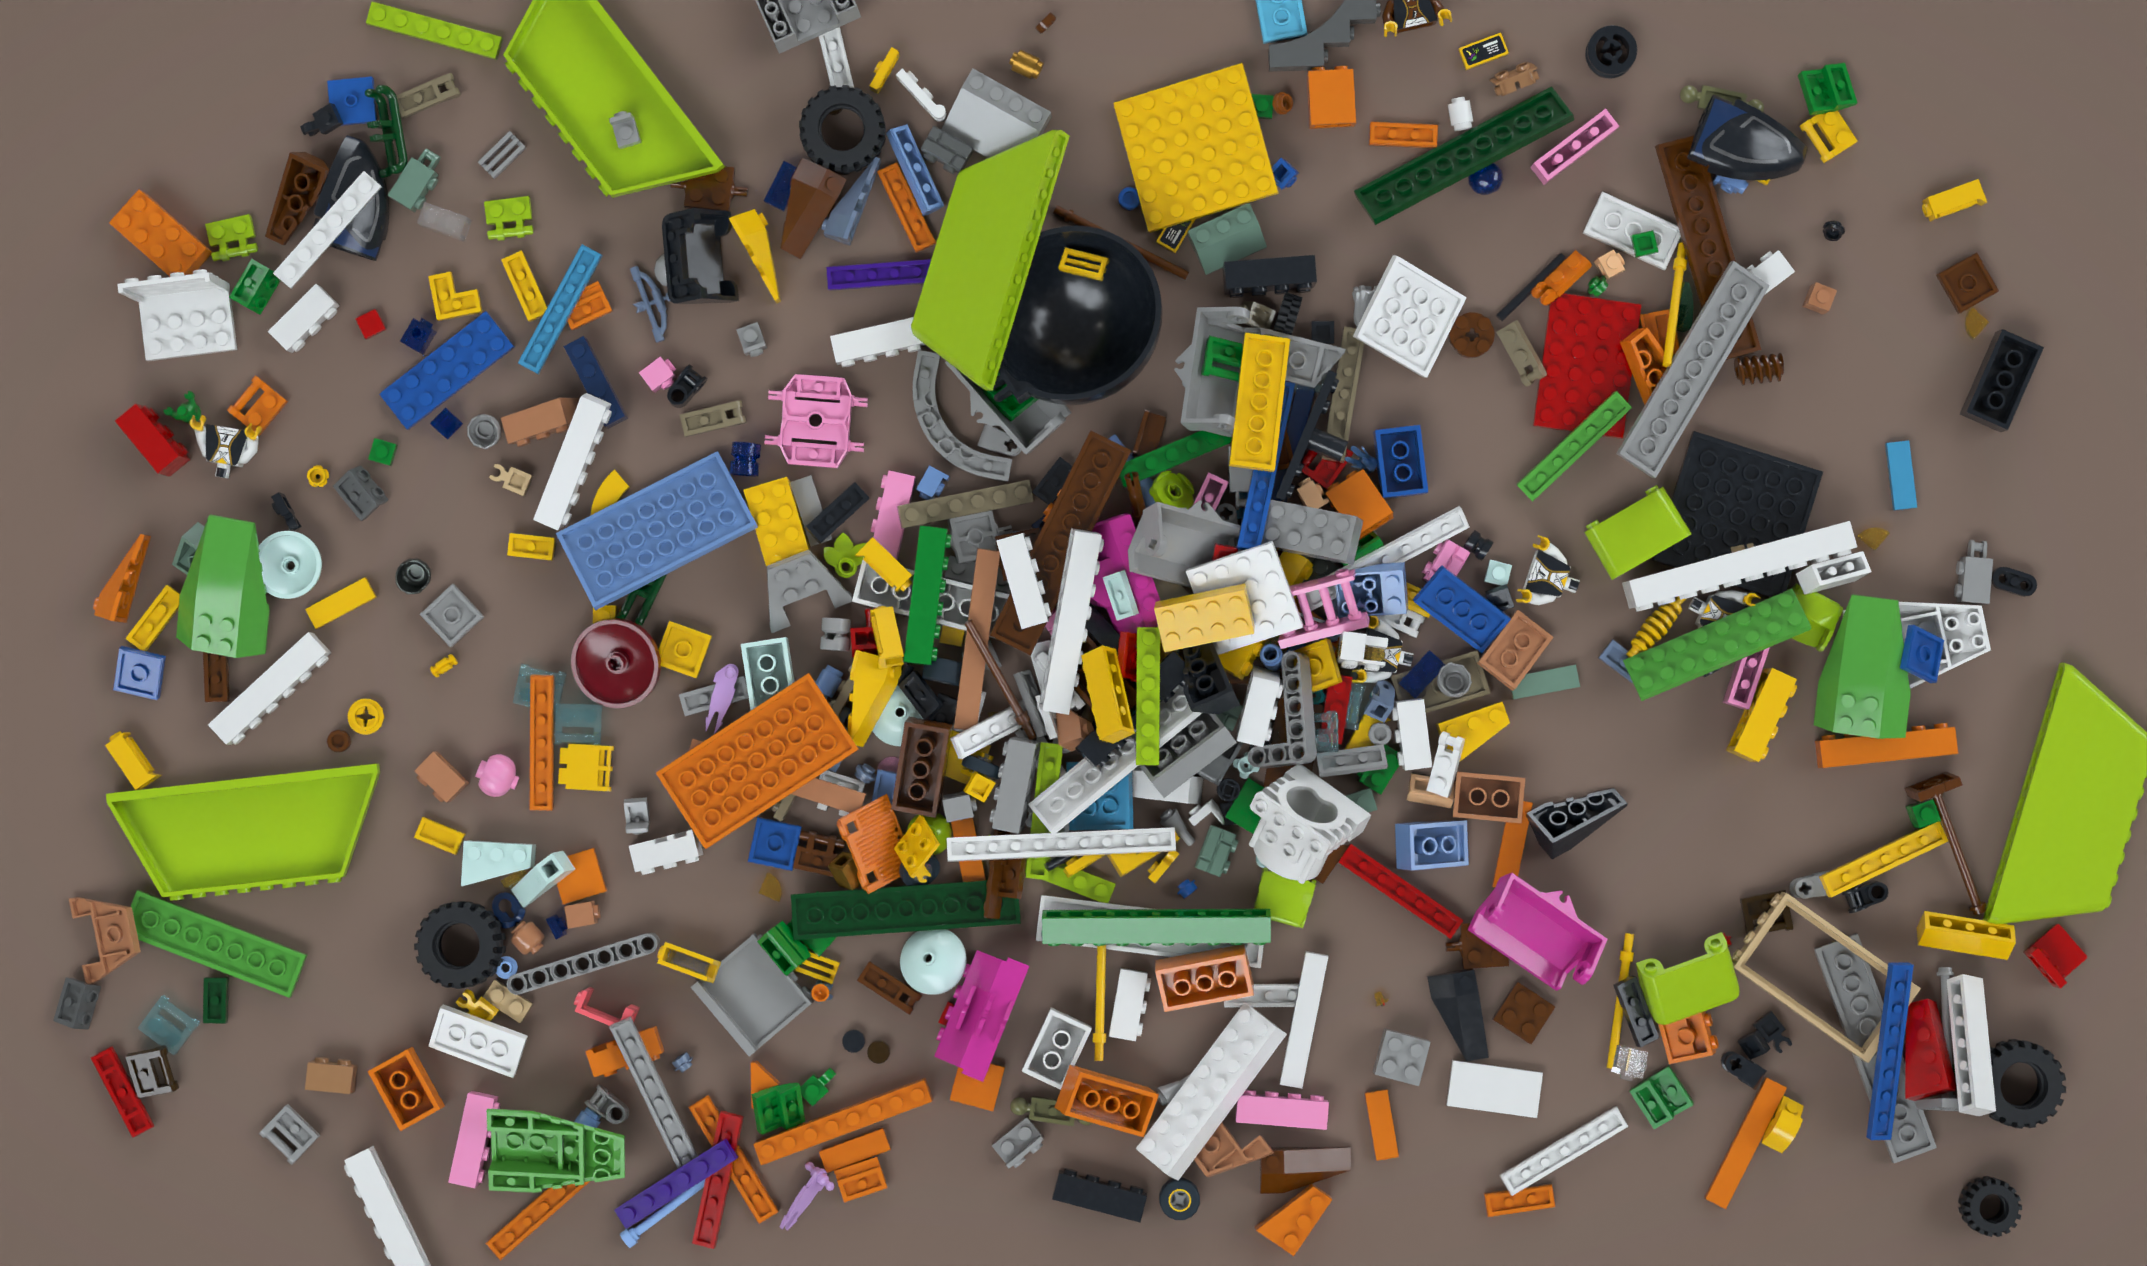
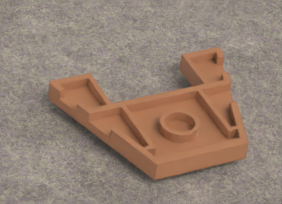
M80 897L69 899L73 919L88 915L92 917L100 962L82 965L87 984H95L141 952L132 907Z
M1222 1122L1194 1161L1206 1177H1211L1272 1155L1274 1152L1261 1135L1242 1149Z

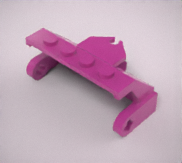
M1124 513L1096 523L1092 532L1102 535L1101 539H1104V546L1102 552L1098 554L1097 561L1100 562L1098 575H1094L1093 584L1096 585L1094 597H1090V603L1107 609L1112 626L1119 635L1121 631L1137 633V627H1158L1154 606L1155 602L1161 600L1153 578L1129 571L1128 549L1136 532L1131 515ZM1125 570L1139 614L1117 621L1102 577Z
M1513 873L1499 878L1495 889L1476 910L1468 928V931L1556 991L1562 988L1567 974L1575 966L1573 979L1581 985L1587 983L1595 971L1608 940L1578 919L1569 895L1564 897V903L1560 901L1559 897L1563 894L1562 890L1548 893L1539 892Z
M977 950L971 965L966 964L963 977H965L963 986L958 985L953 996L957 999L955 1006H949L945 1019L949 1020L946 1028L941 1027L936 1040L940 1041L934 1057L962 1068V1074L983 1082L1029 966L1009 957L1006 962Z

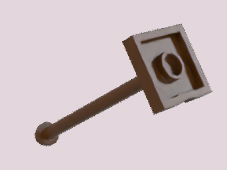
M1944 772L1904 789L1908 797L1919 802L1933 798L1972 903L1969 909L1973 915H1978L1986 911V903L1980 901L1942 798L1944 792L1960 787L1963 784L1959 776Z

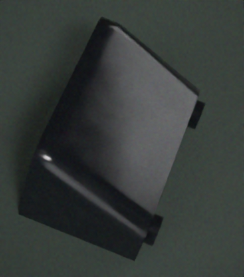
M691 208L669 213L663 218L662 235L667 291L672 303L703 304L739 301L736 283L732 280H724L720 237L727 235L731 231L732 224L729 220L731 218V211Z

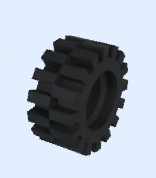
M1285 292L1274 331L1292 335L1303 297Z

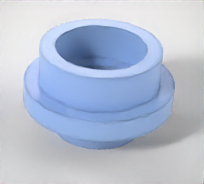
M503 956L501 957L504 959L503 962L495 969L497 971L496 974L500 978L509 979L510 976L517 973L518 965L514 958ZM503 964L509 965L510 969L508 972L503 971Z

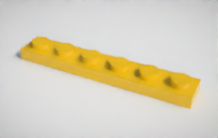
M1939 821L1919 828L1819 876L1827 896L1832 898L1948 842V839Z

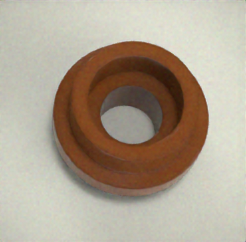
M1285 92L1276 93L1273 99V108L1276 113L1284 115L1291 111L1293 107L1292 97Z

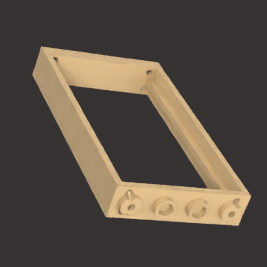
M1781 892L1780 895L1777 893L1770 902L1771 908L1768 912H1763L1758 918L1757 924L1759 925L1754 932L1751 930L1744 938L1745 944L1742 949H1737L1731 957L1734 969L1862 1061L1869 1063L1878 1050L1881 1021L1864 1045L1860 1047L1750 969L1745 963L1787 905L1886 977L1888 965L1788 893ZM1911 982L1909 1005L1921 989L1913 982Z

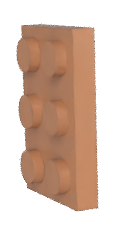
M1517 610L1477 664L1514 691L1554 637L1521 611Z

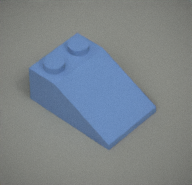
M1467 820L1395 824L1397 869L1412 871L1469 865Z

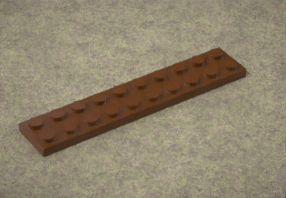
M1693 135L1658 144L1655 146L1700 304L1703 308L1731 261L1736 262L1711 174L1708 172V165L1705 167L1687 159L1694 138ZM1752 316L1726 360L1762 350Z
M1091 430L1033 546V550L1030 552L1031 559L1036 558L1039 572H1036V577L1038 581L1042 580L1045 594H1042L1044 603L1049 604L1051 614L1058 602L1071 528L1092 532L1132 451ZM1010 593L990 636L1031 656L1047 622L1021 629L1013 597Z

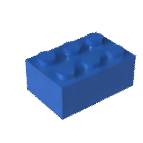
M1420 425L1375 430L1373 438L1379 488L1382 497L1390 499L1427 494L1428 484Z

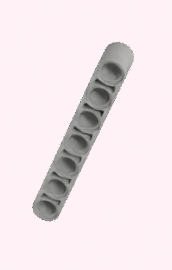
M645 933L519 972L509 977L507 989L512 994H522L648 955L659 948L660 939L655 933ZM645 937L653 939L654 947L652 949L644 947L643 941ZM624 944H629L632 947L633 951L630 956H625L622 953V946ZM604 950L608 951L611 955L608 963L600 959V953ZM581 957L589 961V967L585 970L581 969L578 965ZM559 964L566 966L567 974L565 976H560L557 973V966ZM537 971H542L545 974L546 979L543 983L536 981L535 974ZM515 978L523 980L524 986L521 990L514 987L513 982Z

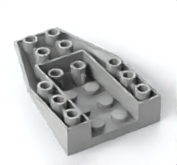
M755 0L779 54L861 18L855 0Z

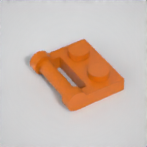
M255 375L251 380V385L234 405L228 407L227 411L245 426L252 423L251 428L253 431L258 426L262 427V431L258 435L260 436L288 401ZM261 388L265 392L244 415L240 411L258 389Z

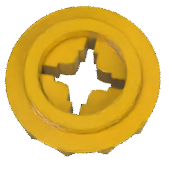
M360 699L354 702L348 711L350 727L355 732L363 735L375 733L382 727L385 718L383 708L377 701L372 699ZM365 710H368V714L375 716V718L369 719L368 723H365V720L357 717V715L365 714Z

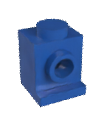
M1280 158L1272 166L1276 185L1281 190L1291 187L1296 182V176L1299 172L1288 161Z

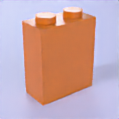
M1336 66L1334 70H1325V67H1314L1312 71H1308L1307 90L1310 129L1354 127L1356 124L1353 69H1348V66Z
M1364 469L1359 472L1357 470L1351 472L1346 476L1345 481L1340 484L1338 482L1332 484L1328 488V492L1325 493L1326 498L1330 501V506L1335 512L1357 516L1363 520L1359 540L1394 518L1393 511Z

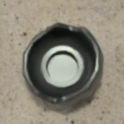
M418 558L405 560L400 564L395 573L396 585L406 594L421 593L431 580V569L426 562Z

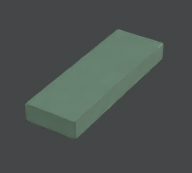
M1576 665L1526 674L1514 691L1511 690L1512 698L1519 699L1580 687Z

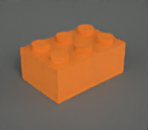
M413 1047L367 1071L400 1131L445 1107Z

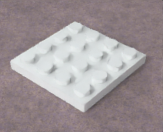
M1393 255L1353 337L1416 374L1427 378L1467 297L1402 258Z
M1273 541L1186 569V574L1194 594L1244 583L1246 585L1255 632L1251 635L1213 642L1218 655L1303 628V622Z

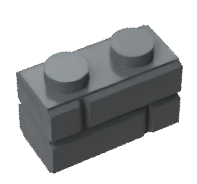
M936 126L932 127L921 147V152L924 153L923 158L931 163H935V161L942 163V168L951 174L959 173L964 169L974 151L973 147Z

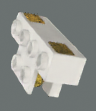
M1343 631L1339 636L1336 661L1341 664V668L1354 669L1356 666L1364 665V670L1378 671L1379 668L1385 666V662L1381 661L1385 658L1384 650L1388 646V638Z

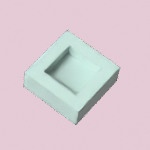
M1489 560L1484 582L1498 586L1508 584L1512 565Z

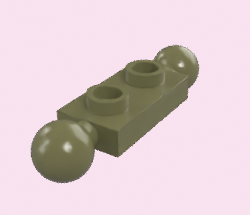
M1691 85L1683 87L1680 91L1681 100L1685 103L1698 101V109L1705 110L1714 94L1731 101L1733 106L1735 101L1739 99L1762 112L1764 111L1762 101L1753 99L1746 102L1747 94L1706 85H1702L1700 92Z
M1032 1096L1031 1103H1027L1024 1098L1017 1097L1010 1104V1109L1015 1115H1023L1026 1112H1030L1029 1120L1074 1126V1120L1077 1119L1066 1116L1055 1108L1057 1100ZM1077 1119L1082 1125L1092 1124L1091 1122Z

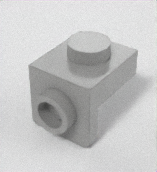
M647 797L624 799L626 833L639 835L648 832L650 817Z

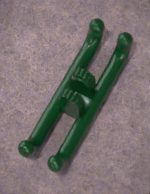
M378 85L376 90L367 89L365 91L367 97L376 100L380 116L379 121L367 122V126L371 129H382L383 134L370 136V142H384L388 166L379 171V176L386 178L392 174L402 173L408 164V157L397 96L390 87ZM382 94H385L388 98L392 120H389L387 103ZM394 140L396 141V147H397V152H398V158H399L398 164H397V161H396V155H395V149H394V143H393Z
M667 574L629 593L615 618L626 619L637 595L646 599L634 623L642 627Z

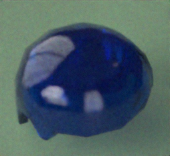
M1495 163L1468 176V182L1473 191L1481 195L1497 192L1504 181L1503 172Z

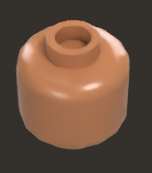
M523 921L511 932L513 935L511 942L523 955L530 952L534 955L543 947L541 942L544 940V934L533 922L526 923Z

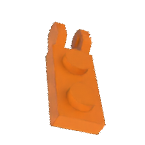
M1575 250L1543 282H1539L1533 288L1532 296L1537 299L1540 298V302L1544 306L1549 305L1591 268L1592 264Z

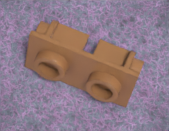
M1523 62L1518 64L1514 70L1498 72L1494 78L1490 79V82L1497 86L1494 88L1497 96H1505L1517 91L1515 86L1517 81L1521 89L1536 83L1539 76L1537 71L1534 70L1538 68L1532 63Z

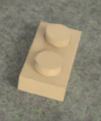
M496 979L483 996L493 1006L518 1023L523 1021L534 1004L520 994H512L506 985Z

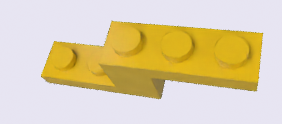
M1175 832V841L1177 843L1180 838ZM1161 852L1105 855L1108 856L1114 868L1122 877ZM1084 855L1081 858L1075 856L1066 862L1067 866L1063 871L1069 878L1105 855Z

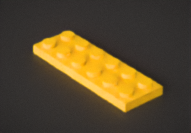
M1246 332L1244 334L1229 466L1268 472L1275 471L1290 345L1289 338Z

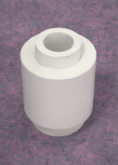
M1465 97L1451 99L1452 103L1448 104V111L1454 131L1472 128L1473 116L1470 100L1465 101Z

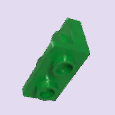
M251 258L229 298L260 315L281 280L273 274V270Z
M1387 744L1384 745L1387 769L1357 772V775L1360 776L1357 781L1380 795L1399 767L1397 751L1387 746Z

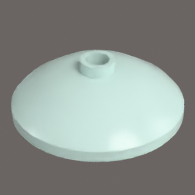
M281 531L268 536L259 545V559L263 567L262 577L267 593L283 599L297 598L308 593L318 582L322 570V559L317 546L307 536L294 531ZM291 561L295 564L292 570L288 568V563Z
M898 685L872 730L880 740L893 746H901L904 724L908 717L923 719ZM898 708H902L904 710V715L902 717H898L896 715V710Z
M947 929L915 932L906 941L900 957L901 972L906 982L916 991L928 995L942 994L952 989L961 980L967 962L963 943L953 932ZM931 955L932 960L927 963L926 957Z

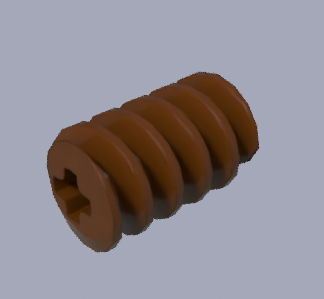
M1773 353L1768 358L1766 355H1761L1759 359L1757 356H1752L1750 360L1748 357H1743L1741 361L1739 358H1735V376L1737 380H1740L1742 386L1745 385L1746 379H1749L1751 385H1753L1755 378H1758L1760 384H1762L1764 377H1767L1768 382L1771 383L1773 376H1776L1777 381L1780 382L1784 373L1783 355L1779 353L1776 357Z

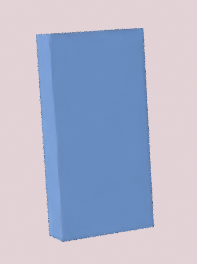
M877 770L872 801L887 794L892 805L897 772Z

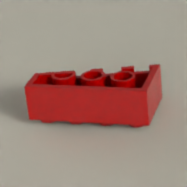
M1924 999L1910 1003L1906 1021L1905 1099L1917 1101L1957 1091L1936 1001Z

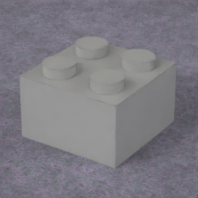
M1384 1028L1373 1073L1419 1086L1431 1042L1427 1039Z

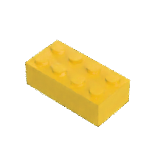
M788 477L744 489L750 513L758 526L755 531L766 566L810 550Z
M1245 583L1155 602L1154 611L1164 652L1251 635L1255 632Z
M1764 668L1762 670L1750 709L1743 711L1726 751L1749 762H1760V759H1765L1769 750L1767 744L1770 738L1773 739L1778 731L1776 724L1779 718L1784 717L1788 709L1786 702L1796 692V678L1774 668Z

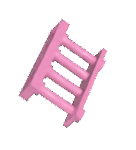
M1340 569L1334 575L1289 586L1292 596L1297 595L1305 625L1304 628L1279 635L1278 643L1280 649L1342 634L1343 631L1349 632L1369 626L1368 612L1361 613V611H1358L1349 582L1355 580V569ZM1341 584L1349 610L1347 617L1339 618L1336 616L1327 587ZM1319 590L1327 616L1326 622L1320 624L1314 622L1306 597L1307 592Z

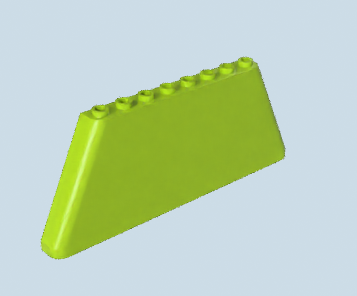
M532 0L503 54L507 60L504 64L512 74L516 72L521 78L518 80L519 84L526 92L528 90L534 95L531 98L539 109L542 107L548 113L545 115V118L552 127L558 126L561 130L558 135L565 144L571 143L574 147L571 152L579 162L584 160L587 164L586 172L592 179L597 177L601 183L598 187L606 197L610 195L614 198L714 174L725 168V165L598 0ZM627 111V113H631L635 117L641 143L620 149L609 118L614 117V114Z
M1062 130L1048 131L962 169L958 173L911 324L912 333L917 339L985 390L993 391L1070 137Z
M2059 663L1983 916L1984 921L1994 924H2009L2100 912L2111 904L2112 896L2110 894L2112 887L2118 881L2117 870L2125 857L2123 850L2131 837L2130 827L2132 821L2137 817L2138 809L2136 807L2138 800L2144 794L2143 783L2145 778H2147V732L2073 665Z
M369 764L106 794V801L162 897H170V901L184 899L183 895L192 894V898L206 897V892L214 891L215 896L227 895L229 890L237 889V893L251 892V887L259 886L260 891L272 890L274 885L282 884V888L296 887V882L304 881L305 886L317 885L319 880L327 879L328 883L341 882V877H346L380 775V765Z

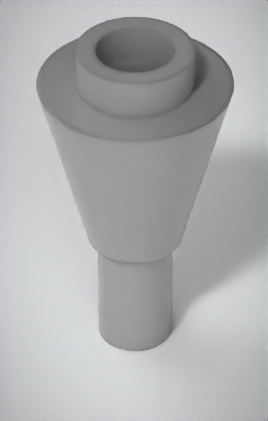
M1169 808L1161 814L1160 824L1165 828L1175 827L1177 835L1188 846L1195 842V839L1186 830L1187 828L1176 808L1173 810Z
M1190 1075L1180 1081L1157 1087L1158 1101L1162 1106L1164 1104L1168 1106Z

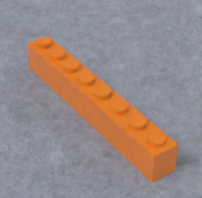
M926 1078L788 1130L759 1139L753 1145L760 1164L764 1165L933 1101V1097Z

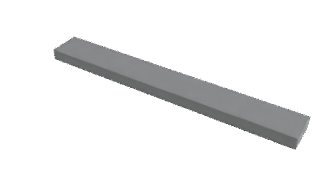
M630 1016L610 1025V1030L679 1169L698 1157Z

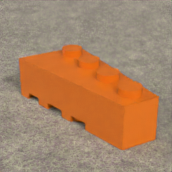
M1648 327L1635 330L1620 342L1644 405L1667 367L1662 365L1664 351Z

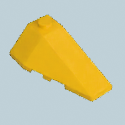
M753 209L729 218L775 302H781L769 236L765 228L768 222L763 213L757 214L756 210Z
M856 650L850 672V680L854 681L853 693H849V701H852L853 706L852 712L848 716V733L857 746L864 747L897 687L902 672V665L878 669V655Z

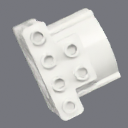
M1299 764L1285 772L1283 777L1271 783L1269 787H1265L1262 791L1255 794L1250 808L1261 819L1249 842V846L1254 848L1257 858L1269 870L1282 877L1298 880L1299 883L1304 884L1306 880H1311L1319 875L1328 855L1333 850L1339 848L1347 840L1350 842L1364 831L1371 814L1302 764Z

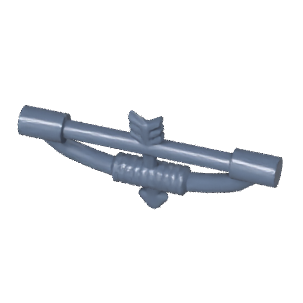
M638 266L632 267L630 272L634 282L637 283L643 300L633 304L637 307L636 313L647 311L653 327L652 332L656 343L665 340L663 334L667 327V308L664 301H670L668 293L662 297V293L654 281L647 274L641 272ZM642 279H645L651 287L654 300H648L641 281ZM656 304L658 312L661 314V328L657 325L651 305Z

